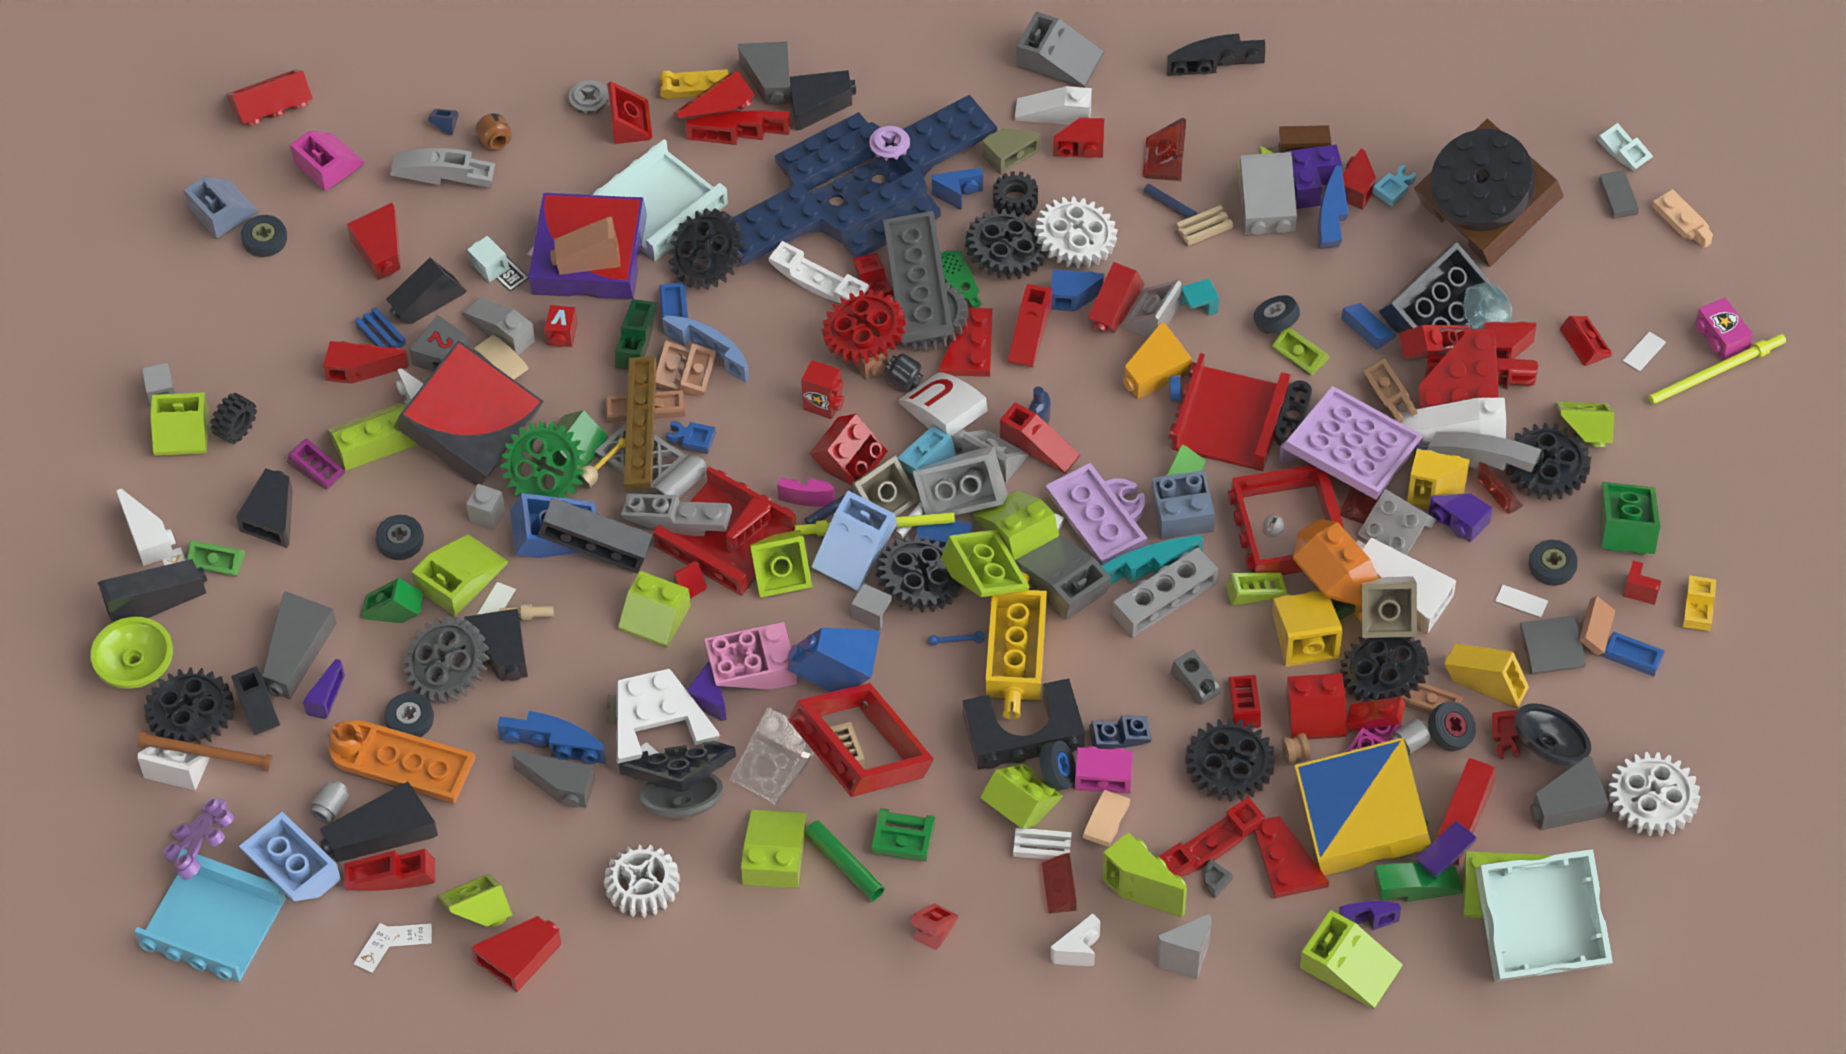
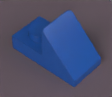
M981 168L931 175L932 195L961 210V194L983 191Z

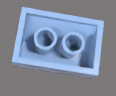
M283 812L239 846L240 850L293 901L318 898L341 880L336 862Z

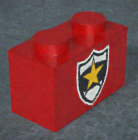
M811 360L801 378L803 410L832 419L836 411L842 409L845 399L842 396L844 381L841 380V369Z

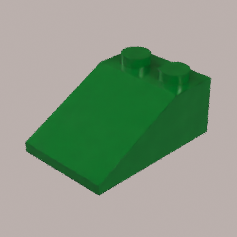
M1602 481L1601 548H1606L1613 552L1623 550L1632 551L1640 555L1647 553L1655 554L1661 527L1655 487Z

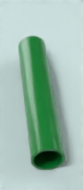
M816 820L808 826L805 832L806 835L870 901L877 900L884 893L885 887L820 820Z

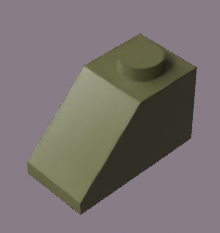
M1002 128L995 133L989 134L982 140V156L1000 174L1040 151V134L1037 131Z

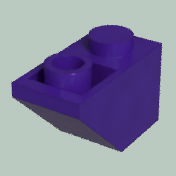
M1472 493L1433 495L1430 498L1428 514L1435 518L1436 522L1443 523L1450 528L1455 535L1463 537L1471 543L1490 523L1492 507Z

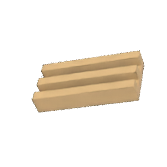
M1222 205L1176 223V229L1187 246L1233 228V222L1231 219H1228V214L1223 212ZM1222 221V223L1217 224V225L1212 226V227L1209 228V226L1214 225V224L1219 223V222ZM1200 230V232L1188 236L1189 234Z

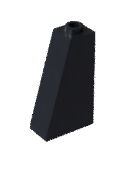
M193 559L105 579L97 583L106 611L113 623L128 617L150 618L206 594L204 583L208 580L203 568H197Z
M407 781L320 828L322 840L319 843L323 851L327 855L331 854L336 863L432 839L438 836L434 819Z

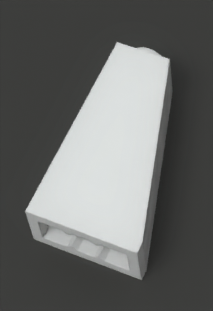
M1370 538L1365 546L1361 545L1360 548L1371 559L1379 579L1384 577H1414L1417 582V626L1428 634L1454 596L1456 580Z

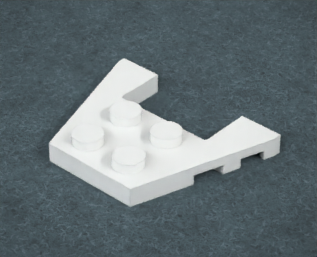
M670 669L618 680L616 685L617 764L641 758L643 753L635 733L640 730L685 720L694 745L718 740L720 735L717 729Z

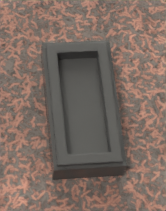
M1625 171L1600 174L1599 181L1613 219L1637 215L1639 208Z

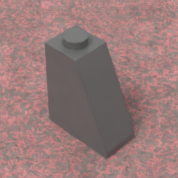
M787 41L738 44L739 64L764 103H790Z
M1585 757L1582 761L1536 792L1534 803L1531 804L1530 809L1533 820H1538L1541 830L1606 816L1609 802L1592 757Z

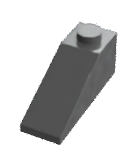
M513 750L512 760L516 771L559 803L572 808L578 806L587 807L595 782L593 766Z

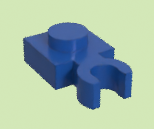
M673 421L670 423L671 431H676L677 433H667L666 439L667 442L672 444L682 442L683 449L708 454L716 432L715 427L690 422L688 428H686L681 423Z

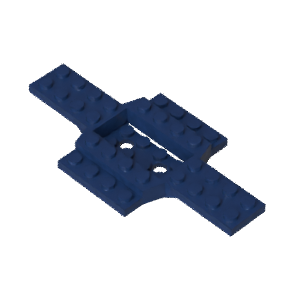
M969 94L904 128L903 130L910 138V148L907 149L906 155H900L897 160L894 157L888 158L887 161L882 156L876 157L874 161L864 166L856 167L853 172L843 177L835 178L833 182L822 188L814 189L812 193L809 190L875 157V152L870 149V137L874 131L881 127L874 122L868 123L858 112L776 154L775 162L788 177L791 187L733 217L737 220L736 223L742 226L740 232L745 235V238L740 241L746 247L739 250L744 257L737 258L738 262L744 266L776 249L782 241L788 243L807 232L826 233L843 244L853 258L866 256L887 245L883 220L930 211L934 212L935 219L941 216V209L927 194L924 176L935 165L981 142L989 134L997 132V126ZM886 142L885 147H888L889 145H892L894 147V142L890 144ZM876 175H882L886 180L883 183L873 182L872 178ZM834 197H840L844 200L838 206L830 204L829 201Z

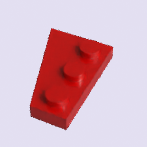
M1280 816L1265 819L1254 830L1274 899L1329 887V880Z

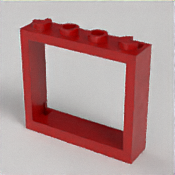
M1314 465L1232 478L1231 490H1228V500L1230 505L1234 504L1236 511H1233L1236 527L1240 526L1241 528L1239 538L1241 547L1246 548L1248 553L1245 555L1248 570H1252L1253 573L1281 572L1282 575L1304 572L1293 560V555L1260 560L1243 498L1316 486L1325 520L1336 521L1344 528L1329 473Z
M871 683L798 700L788 718L791 725L850 797L922 779L934 760ZM860 707L903 760L865 770L821 716Z

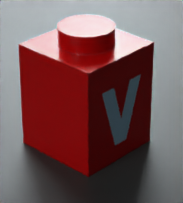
M550 305L544 329L547 345L556 347L573 346L578 323L575 307Z

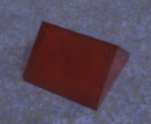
M1185 118L1173 122L1146 138L1143 167L1144 178L1171 181L1182 180L1186 137Z

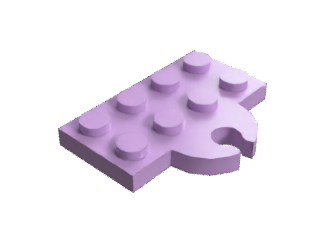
M1089 463L1045 485V492L1100 565L1147 544V537L1136 524L1144 513V493L1138 494L1134 500H1126L1123 497L1126 494H1135L1138 491L1136 483L1117 478L1104 481L1093 465Z

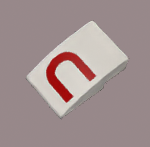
M939 372L898 400L901 406L928 429L934 426L950 436H953L988 411L986 397L979 391L952 375Z

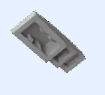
M1436 432L1427 449L1440 454L1456 455L1470 459L1469 466L1475 469L1482 462L1503 471L1507 464H1511L1529 472H1532L1541 453L1539 448L1514 440L1468 432Z

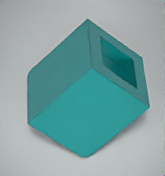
M1210 278L1182 286L1181 304L1183 306L1188 304L1191 309L1204 305L1208 315L1218 313L1219 296Z

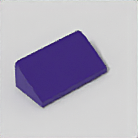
M1456 821L1415 860L1436 880L1476 842L1477 837Z

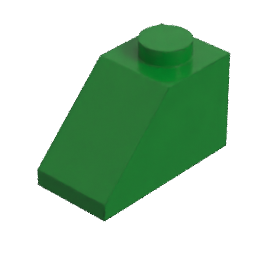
M397 578L366 594L361 618L364 620L404 623L419 615L422 609L421 602L424 592Z

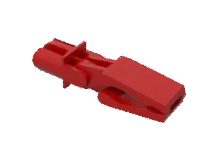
M1508 353V359L1497 358L1498 384H1505L1506 390H1508L1509 385H1535L1539 366L1538 362L1535 360L1510 359V353ZM1431 354L1428 356L1425 377L1446 354Z

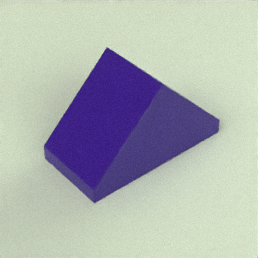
M708 661L687 689V692L703 712L720 721H724L727 718L720 686H716L711 664Z

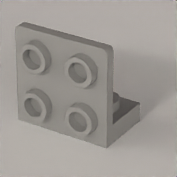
M1385 489L1358 532V535L1367 541L1373 538L1407 555L1424 526L1432 528L1436 519Z

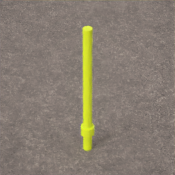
M1779 334L1766 341L1762 339L1741 353L1649 395V401L1654 405L1754 357L1761 358L1769 354L1770 350L1786 343V338L1783 334Z
M952 512L896 517V528L955 523V514ZM827 520L816 521V524L795 525V531L800 530L803 535L817 534V537H822L826 535L830 523H827Z

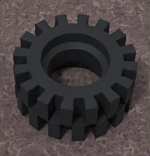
M1010 171V176L1004 173L1002 174V179L1000 177L996 179V183L993 185V206L995 209L997 208L999 214H1001L1002 209H1005L1009 215L1015 210L1016 215L1021 216L1026 213L1029 216L1032 214V210H1036L1038 204V185H1036L1035 179L1031 180V175L1027 174L1024 177V172L1019 171V175H1015V171ZM1010 192H1021L1025 196L1019 199H1012L1006 195Z
M230 393L228 398L224 397L222 399V404H218L217 412L214 411V418L211 419L210 423L212 426H210L213 434L230 444H236L237 441L240 442L243 435L246 436L248 434V428H252L253 425L251 423L256 419L254 415L257 414V410L255 409L256 404L240 394Z

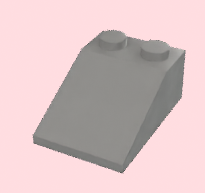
M994 446L968 451L913 471L925 515L952 512L955 515L990 508L1003 505L1008 496Z

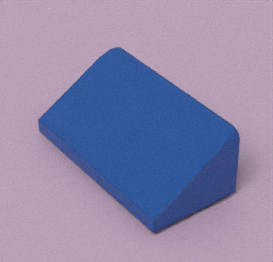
M1361 303L1343 308L1342 320L1376 350L1396 337L1392 330Z

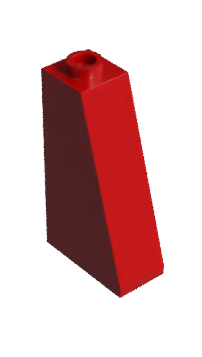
M1470 757L1468 758L1437 838L1456 821L1471 833H1474L1495 784L1494 766ZM1464 854L1461 855V856L1454 862V864L1460 865V862H1461V860H1462Z

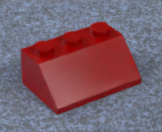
M298 69L226 94L241 124L247 123V126L262 122L261 117L270 115L271 118L285 114L284 109L292 106L294 110L308 106L307 101L313 99L304 72Z

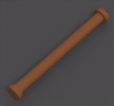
M146 731L140 732L138 747L141 748L145 746L259 766L263 767V770L266 771L270 770L272 755L270 754L261 756L147 735Z

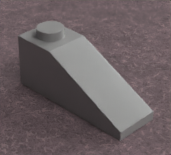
M481 297L463 312V316L489 336L496 335L518 356L535 342L532 323L512 308Z

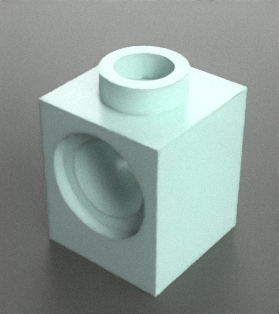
M488 236L475 242L467 249L471 265L489 283L509 269L506 254Z

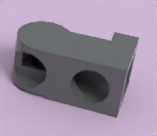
M1194 649L1173 661L1171 674L1177 681L1180 680L1198 704L1202 705L1220 694V687Z

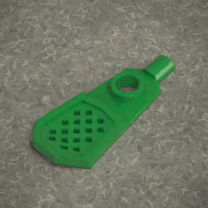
M954 250L942 252L941 260L945 282H949L951 288L957 287L958 293H963L964 299L968 300L973 308L981 306L982 302L977 296L979 288L962 252ZM962 287H968V288H970V289H969V290H962L961 288H962Z

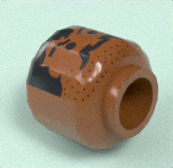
M487 114L476 124V134L486 149H503L511 140V129L500 114Z

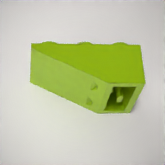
M467 534L430 553L412 571L415 588L424 592V596L456 617L508 564V561Z
M1128 832L1103 852L1102 880L1121 898L1176 916L1183 917L1185 915L1187 895L1185 881L1179 875H1173L1160 857H1154L1141 839H1135Z
M1332 910L1328 912L1303 949L1300 961V969L1372 1009L1376 1008L1403 967L1402 963L1356 923Z

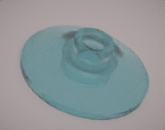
M1488 283L1477 284L1464 297L1463 309L1465 316L1476 329H1483L1484 322H1509L1511 319L1512 307L1510 300L1505 292L1495 285Z

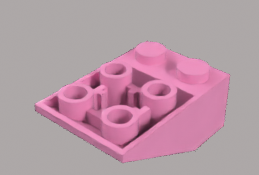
M784 622L704 639L716 686L772 690L797 684V675L787 670L790 660L788 659V653L791 645Z

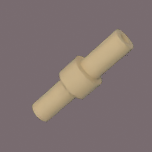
M523 604L521 607L499 608V611L518 608L519 618L522 621L533 620V617H554V606L532 607V604Z

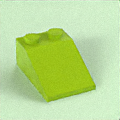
M1019 490L1008 494L1003 505L981 509L972 514L973 518L985 531H998L1014 560L1059 537L1055 513L1040 498Z
M997 530L949 536L941 559L951 577L980 597L1029 590L1030 586Z
M751 810L741 865L743 885L799 889L807 813Z

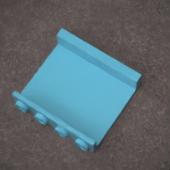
M182 849L177 859L186 854L187 850ZM197 854L195 859L201 865L200 870L187 880H183L177 874L146 930L139 927L135 929L136 938L139 946L148 952L157 951L172 961L179 962L181 960L189 963L196 970H208L223 980L228 981L232 979L240 982L286 900L285 893L272 881Z

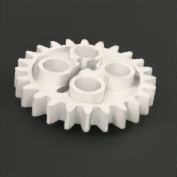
M1062 197L1061 204L1053 200L1052 206L1046 204L1044 211H1040L1039 217L1036 220L1034 235L1038 236L1037 244H1042L1041 251L1049 250V258L1057 256L1058 264L1065 260L1067 267L1073 262L1077 268H1080L1081 263L1090 268L1091 261L1099 265L1100 259L1106 261L1108 254H1112L1117 241L1116 235L1118 231L1114 229L1115 221H1109L1110 213L1102 214L1103 207L1094 208V201L1087 205L1085 198L1081 202H1077L1076 198L1072 197L1071 202H1068L1065 197Z
M1645 752L1644 759L1635 754L1633 763L1625 759L1623 767L1618 765L1616 773L1612 774L1611 783L1608 788L1610 793L1608 801L1613 803L1612 812H1620L1619 821L1628 819L1627 828L1635 824L1638 826L1637 833H1640L1645 828L1647 829L1648 836L1652 835L1653 830H1657L1660 837H1662L1664 829L1674 834L1676 826L1683 830L1685 822L1691 823L1693 814L1697 813L1700 796L1698 795L1700 786L1695 785L1696 776L1688 777L1690 768L1681 770L1680 760L1674 764L1671 763V755L1662 760L1659 752H1657L1655 758H1651L1649 753ZM1656 777H1662L1665 780H1659ZM1632 785H1635V786H1638V787H1640V788H1639V789H1636V788H1633V787H1631V786H1632ZM1672 799V800L1677 801L1678 803H1673V802H1670L1669 800ZM1643 808H1649L1652 811H1645Z

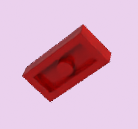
M1394 697L1351 704L1346 725L1351 732L1361 730L1362 728L1371 729L1401 724L1405 702L1402 697Z

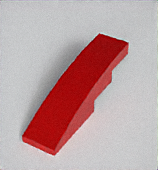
M734 111L711 114L686 121L687 140L737 145L738 138L763 140L764 133L789 135L791 128L790 112Z

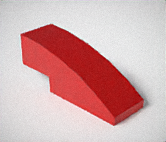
M426 849L401 855L393 850L344 863V888L346 890L382 891L435 883V858Z

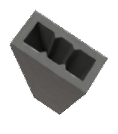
M284 592L263 672L264 683L270 694L276 697L292 698L336 625L332 608L295 594Z

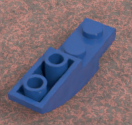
M533 711L528 712L527 720L499 717L497 725L499 738L507 743L516 744L519 742L531 744L535 747L548 746L550 747L551 757H556L560 760H581L588 764H605L606 762L604 745L593 735L571 722Z

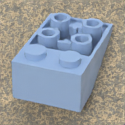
M847 491L832 518L813 562L812 569L859 592L897 526L895 514Z

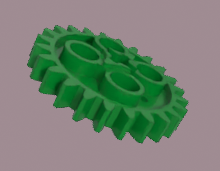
M539 421L538 429L534 423H529V431L524 427H520L521 436L511 435L514 444H505L510 452L501 455L508 459V463L501 464V467L508 468V472L502 477L511 478L512 480L507 487L517 488L514 496L524 493L569 499L567 492L577 493L573 485L583 484L578 476L587 473L580 469V465L586 464L587 461L580 459V455L586 451L577 450L576 448L581 443V440H571L574 432L564 434V425H561L556 430L555 422H550L548 428H546L545 421ZM536 439H540L544 444L541 453H537L533 449V443ZM560 451H563L567 456V461L563 466L559 465L556 461V455ZM524 452H528L539 460L546 459V464L560 469L564 472V476L559 475L550 468L541 469L542 464L525 457ZM525 462L529 463L532 467V472L528 477L524 476L521 472V467ZM548 474L552 475L555 479V485L552 489H548L544 484V479Z

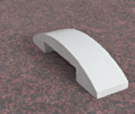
M783 241L769 257V262L793 282L816 295L837 303H841V297L849 300L850 293L857 297L860 290L865 294L869 289V284L849 274L843 278L805 259L803 251Z

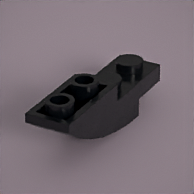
M1239 33L1196 41L1167 56V76L1216 73L1217 66L1265 63V40L1240 41Z

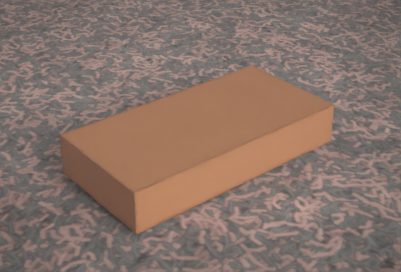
M1595 596L1589 601L1579 641L1598 656L1605 652L1615 610L1598 596Z

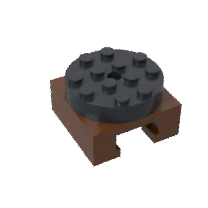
M1488 118L1475 130L1466 132L1450 141L1438 154L1432 171L1414 187L1421 205L1441 223L1447 220L1468 239L1469 248L1490 267L1564 197L1558 180L1528 154L1526 148L1519 140L1501 131ZM1484 178H1488L1487 181H1485V182H1483V183H1479L1480 180H1482V179H1484Z

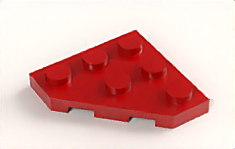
M1495 328L1472 329L1462 336L1419 384L1420 409L1474 398H1499Z

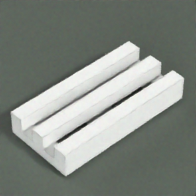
M1016 828L1013 857L1069 861L1072 832ZM1020 845H1022V846H1034V847H1037V848H1039V849L1020 848ZM1057 848V849H1064V851L1043 850V849Z

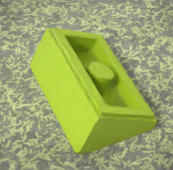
M1290 327L1282 331L1272 345L1273 348L1311 375L1320 369L1331 357Z

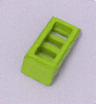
M1281 572L1231 573L1226 583L1231 605H1244L1273 600V598H1279L1282 595L1288 594ZM1270 582H1273L1275 589H1271Z

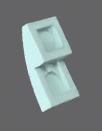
M1618 123L1601 134L1597 139L1608 153L1633 171L1653 157L1638 138L1632 140Z

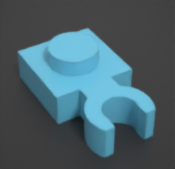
M1402 165L1398 168L1396 176L1388 173L1373 187L1372 193L1390 206H1393L1408 193L1409 185H1412L1416 180V172L1406 176L1404 175L1406 173V166Z

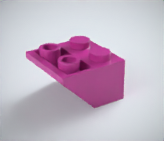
M309 131L290 144L294 164L325 192L364 165V161L333 133Z

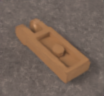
M1386 358L1363 370V374L1386 410L1391 412L1396 421L1399 423L1403 422L1401 413L1396 409V406L1403 402L1409 414L1412 416L1418 414L1407 390Z

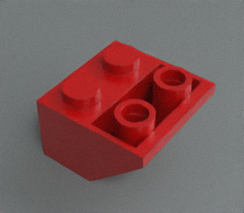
M857 414L837 417L809 454L826 473L852 486L853 482L874 469L888 450Z

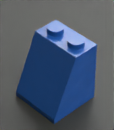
M822 627L791 647L788 653V659L790 660L787 670L830 692L859 686L872 677L880 631L874 629Z

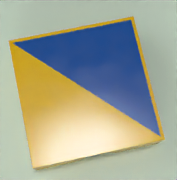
M1403 738L1295 765L1318 863L1325 876L1362 867L1376 860L1394 859L1422 852L1431 845Z

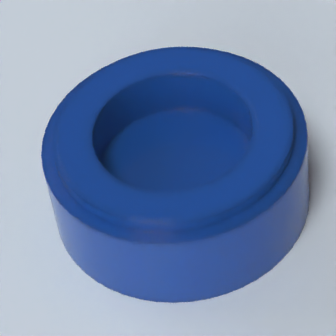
M1180 375L1171 376L1169 378L1170 400L1172 402H1180Z

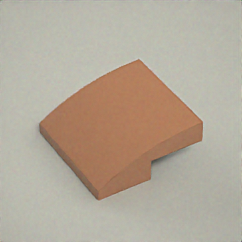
M665 340L656 369V388L664 391L683 390L686 395H704L717 351L692 343L691 348H687Z

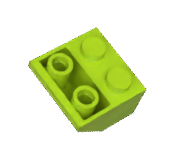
M205 393L152 395L151 428L154 456L207 453L209 407Z
M1021 764L995 770L980 798L1021 829L1036 826L1061 800L1063 795L1050 788L1045 780H1041L1034 775L1035 771L1032 768Z

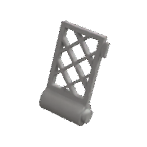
M626 423L595 450L596 457L599 459L607 455L606 452L614 448L620 438H624L626 435ZM654 434V444L658 446V451H653V458H658V465L653 466V473L658 472V477L652 481V488L646 490L653 495H677L679 499L706 475L707 465L700 456L690 454L687 456ZM621 448V455H613L606 462L623 475L625 470V448ZM673 456L677 459L672 464L662 465V457Z

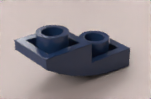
M1121 715L1119 721H1092L1089 726L1092 745L1098 749L1127 748L1150 743L1152 740L1147 716Z

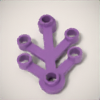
M223 798L209 799L203 805L201 815L188 826L186 824L177 826L173 830L172 835L181 843L173 842L163 850L164 856L169 861L177 859L182 849L186 850L189 847L187 853L180 856L174 864L176 872L183 880L192 878L200 870L201 865L195 857L204 839L212 847L219 845L224 840L225 835L219 828H213L211 826L212 823L217 822L221 828H224L234 820V816L226 807L227 803Z

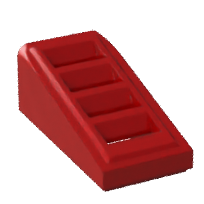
M755 497L750 500L726 534L727 551L732 553L771 521L772 511L769 504Z
M1256 675L1228 677L1233 724L1237 725L1241 719L1243 720V727H1247L1251 723L1253 728L1261 727V709ZM1251 687V689L1236 690V688Z

